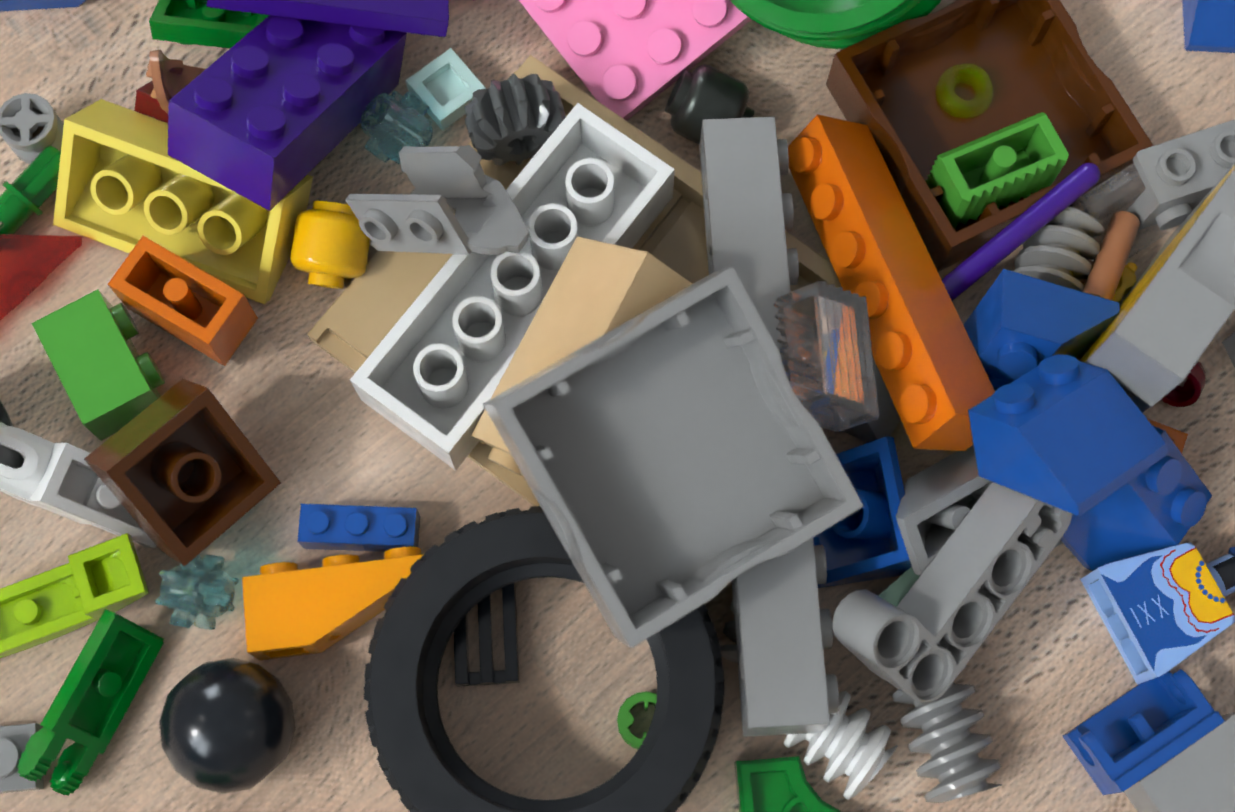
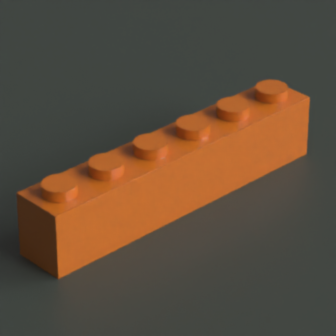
M816 115L788 146V167L914 449L966 451L974 445L968 410L993 395L995 390L868 125Z

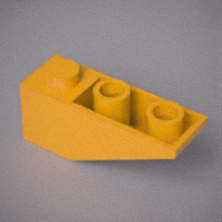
M399 547L389 549L384 552V559L360 562L358 555H335L322 559V567L298 570L297 563H271L260 567V575L242 577L247 653L261 661L324 652L385 610L383 607L389 596L392 595L401 578L407 579L411 574L410 567L424 555L421 553V548Z

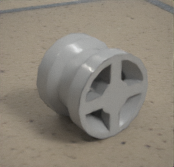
M24 93L13 96L4 102L0 108V135L20 160L30 164L45 147L50 145L61 152L64 123L46 99L37 94ZM39 126H42L44 129L41 130V132L37 136L32 138V133L36 131Z

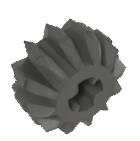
M512 74L508 80L501 82L491 80V87L488 89H478L473 92V101L465 106V123L473 147L482 156L481 159L492 160L495 165H503L509 161H514L517 165H520L523 160L533 158L566 118L560 94L555 90L553 82L541 80L538 74H530L524 78H518L516 74Z

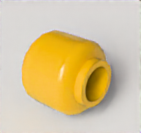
M313 201L312 209L303 210L296 217L291 263L296 269L309 273L308 284L343 289L344 278H357L365 273L370 238L361 230L359 220L349 205L329 201Z

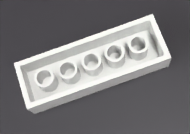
M577 103L506 189L529 229L528 241L519 253L505 251L499 255L477 253L453 254L350 379L361 401L454 470H457L480 441L471 435L485 410L483 403L491 399L576 237L633 248L672 199L675 169Z

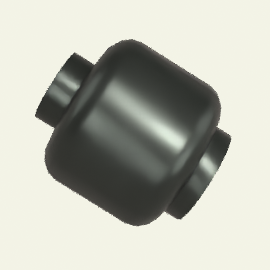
M706 64L700 65L692 73L687 70L682 72L665 107V112L672 115L671 126L673 131L699 145L702 121L704 119L752 118L754 116V110L747 107L749 90L746 84Z

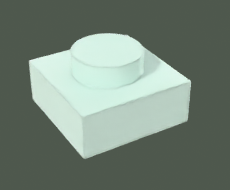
M452 48L406 79L407 89L442 131L466 114L465 106L473 101V92L478 89H486Z

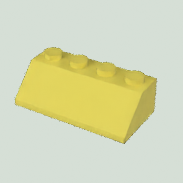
M100 99L64 119L53 225L129 254L141 237L145 236L241 292L246 298L266 304L270 300L290 258L296 217L301 211L307 209L313 177L306 175L269 211L168 155V123Z

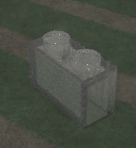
M817 281L778 297L773 306L779 309L775 318L780 321L776 330L781 333L777 339V342L782 345L779 350L780 355L783 357L781 361L787 379L804 408L819 423L821 428L835 432L877 420L879 418L866 296L859 297L858 293L851 294V290L843 291V287L835 288V284L827 285V281Z

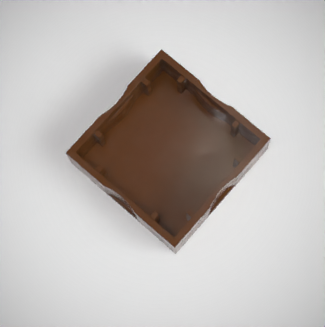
M955 0L937 12L905 20L836 52L826 82L828 90L846 120L868 125L938 272L971 256L1082 164H1095L1100 169L1101 176L1092 188L1068 207H1072L1133 177L1137 172L1133 157L1138 151L1154 146L1112 80L1097 67L1087 53L1078 34L1076 24L1060 0ZM1043 112L1047 114L1069 154L1067 162L1052 185L1031 193L1027 198L1021 197L1017 203L1011 201L1008 207L1000 205L998 208L995 202L990 203L985 207L982 214L978 216L977 220L969 218L966 225L959 223L956 229H954L939 205V201L944 194L942 188L939 185L930 189L925 182L928 179L927 175L932 170V165H935L934 161L937 160V155Z

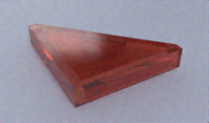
M0 234V321L82 245V236Z

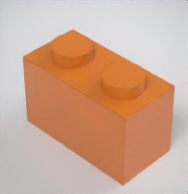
M145 236L141 237L107 284L127 309L223 366H226L258 319L244 294Z

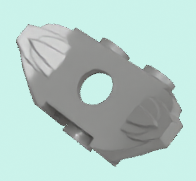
M470 145L439 147L405 146L399 152L401 171L407 174L409 180L415 186V189L410 194H349L346 198V202L359 220L361 230L371 239L370 245L378 251L499 255L505 251L519 253L529 237V229L500 181L484 175L480 164L482 156Z

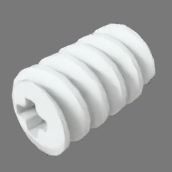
M842 691L839 693V712L836 715H829L830 724L822 733L787 734L784 745L790 748L806 739L809 742V746L803 762L809 766L819 759L827 757L829 762L823 779L829 783L839 776L846 774L849 780L843 797L849 800L859 794L876 776L894 753L897 745L889 750L885 749L890 736V728L886 725H881L869 733L865 732L871 713L866 708L846 716L845 713L851 695L846 691Z

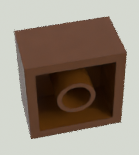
M181 379L84 458L159 550L183 566L192 561L281 484L280 480L209 388L185 379Z

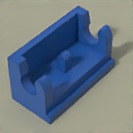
M1182 669L1174 674L1169 670L1157 678L1138 684L1062 737L1101 793L1109 795L1124 792L1225 721L1219 712L1212 708L1194 681Z

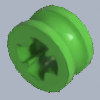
M635 693L627 698L619 709L617 717L618 730L623 740L632 748H640L647 732H643L642 739L637 738L631 733L629 728L634 723V717L630 711L639 704H644L645 711L648 710L649 704L656 706L657 694Z

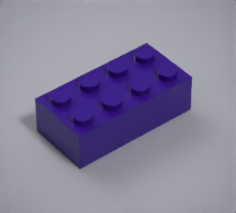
M269 15L169 100L168 155L270 211L399 85L407 33Z

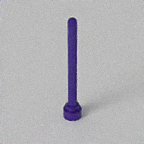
M1084 163L947 274L942 279V282L951 300H955L1092 188L1101 176L1098 166L1093 163ZM860 330V331L858 332V334H859V336L861 337V339L864 341V343H866V340H865V338H864V336H863V334H862V331Z

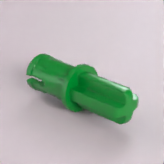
M51 145L45 147L12 184L7 181L2 184L6 190L0 195V222H2L0 225V252L3 246L34 213L38 216L43 213L39 209L40 206L57 189L61 154L57 148Z

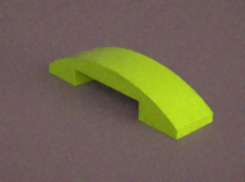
M126 533L68 555L70 563L1 588L0 659L98 621L105 609L116 612L149 594L132 536Z

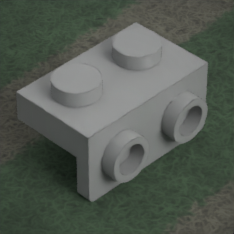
M1235 119L1137 152L1133 157V162L1145 189L1129 207L1127 212L1133 213L1140 220L1139 230L1158 224L1160 230H1167L1180 225L1235 164Z

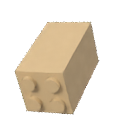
M577 236L491 399L693 283L649 252ZM485 409L471 436L492 447L487 457L489 460L521 476L520 469Z

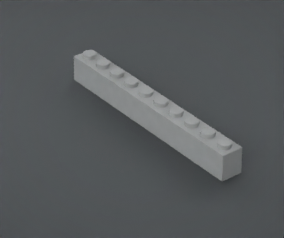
M775 117L704 119L702 121L699 150L709 275L733 266L780 352L785 374L800 402L801 400H808L810 392L807 363H797L795 342H803L804 315L802 305H792L790 285L798 284V253L796 248L787 249L785 230L793 228V198L791 193H782L780 175L788 174L787 140L777 139ZM813 538L783 556L769 559L745 570L731 581L743 737L822 733L830 724L829 715H836L839 712L837 678L835 674L825 675L823 649L832 648V618L829 609H819L817 584H826V554L823 545H814Z

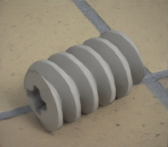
M1067 207L1023 243V249L1020 250L1014 261L1015 270L1012 271L1083 292L1084 285L1079 280L1088 279L1092 269L1091 263L1087 260L1095 259L1101 249L1099 243L1092 237L1102 235L1105 228L1088 213L1073 207Z
M953 682L940 698L929 703H921L899 689L892 695L896 703L914 704L915 706L913 710L901 718L902 727L922 729L923 731L921 735L909 743L910 752L931 755V758L916 770L918 777L939 780V784L924 795L926 802L942 803L1003 785L991 784L986 781V778L1001 767L1000 761L979 758L977 754L993 741L991 735L970 733L969 730L972 725L984 717L983 711L980 709L962 708L961 703L976 691L974 685L954 684Z

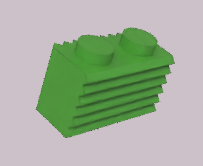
M1041 112L937 155V160L934 161L935 165H932V170L927 175L928 179L925 182L930 189L939 185L942 188L944 194L939 201V205L953 228L956 229L959 223L966 225L969 218L977 220L978 216L982 214L985 207L990 203L995 202L998 208L1000 205L1008 207L1011 201L1017 203L1021 197L1027 198L1031 193L1051 186L1067 162L1069 154L1047 114Z

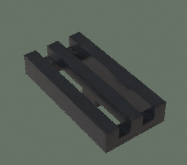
M515 583L502 588L505 670L494 671L490 594L478 603L480 672L469 671L468 613L454 630L455 684L457 687L520 683Z

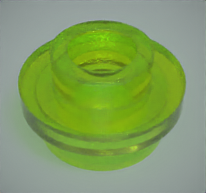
M960 64L950 67L941 75L936 85V97L940 106L948 114L957 118L969 119L977 117L986 111L993 98V87L988 74L981 67L974 64ZM959 83H968L974 88L975 97L970 101L961 99L955 94L954 87Z

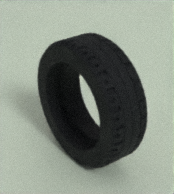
M531 506L529 510L521 511L519 508L509 509L504 512L488 515L485 517V521L478 524L475 521L464 525L463 528L453 531L444 537L445 542L439 547L433 545L410 567L411 574L407 579L401 578L395 590L383 607L386 610L384 617L378 619L373 638L368 649V653L372 655L370 663L365 666L364 700L368 701V710L365 712L370 740L372 746L377 748L379 754L377 760L381 770H383L391 788L398 791L401 796L400 801L410 812H676L700 780L708 764L719 733L724 703L722 655L717 633L708 615L705 603L646 639L654 658L657 674L656 706L649 731L642 745L626 766L614 777L586 793L556 800L528 799L512 795L490 785L475 774L457 754L444 729L439 710L438 677L442 657L448 641L461 620L475 605L496 590L509 584L532 578L555 577L584 583L541 506Z

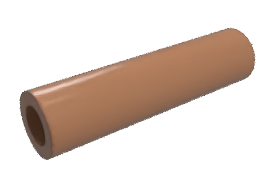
M1119 211L1112 215L1100 245V252L1095 258L1083 292L1113 300L1140 227V220L1133 213Z

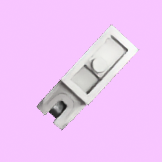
M0 422L1 492L80 524H90L117 536L128 533L132 536L133 542L144 547H156L154 542L84 460L90 454L89 452L68 443H53L20 428L8 426Z

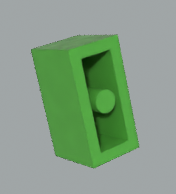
M97 289L32 323L82 424L98 439L103 440L115 434L160 397L157 387L165 384L164 378L148 352L139 356L130 339L138 335L139 331L122 302L112 306Z

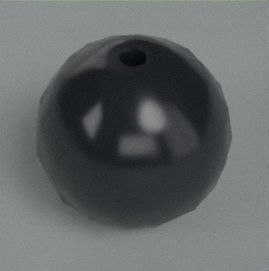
M236 658L205 662L186 675L167 695L159 720L162 749L175 771L197 788L222 794L249 790L256 786L288 756L295 732L292 701L280 680L259 664Z

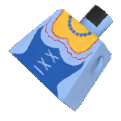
M1191 542L1108 563L1080 579L1137 685L1167 673L1235 622L1234 614L1224 598L1235 592V557L1231 554H1225L1205 564L1196 546Z

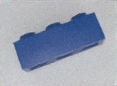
M301 504L297 542L304 549L385 552L399 547H418L420 514L417 508Z

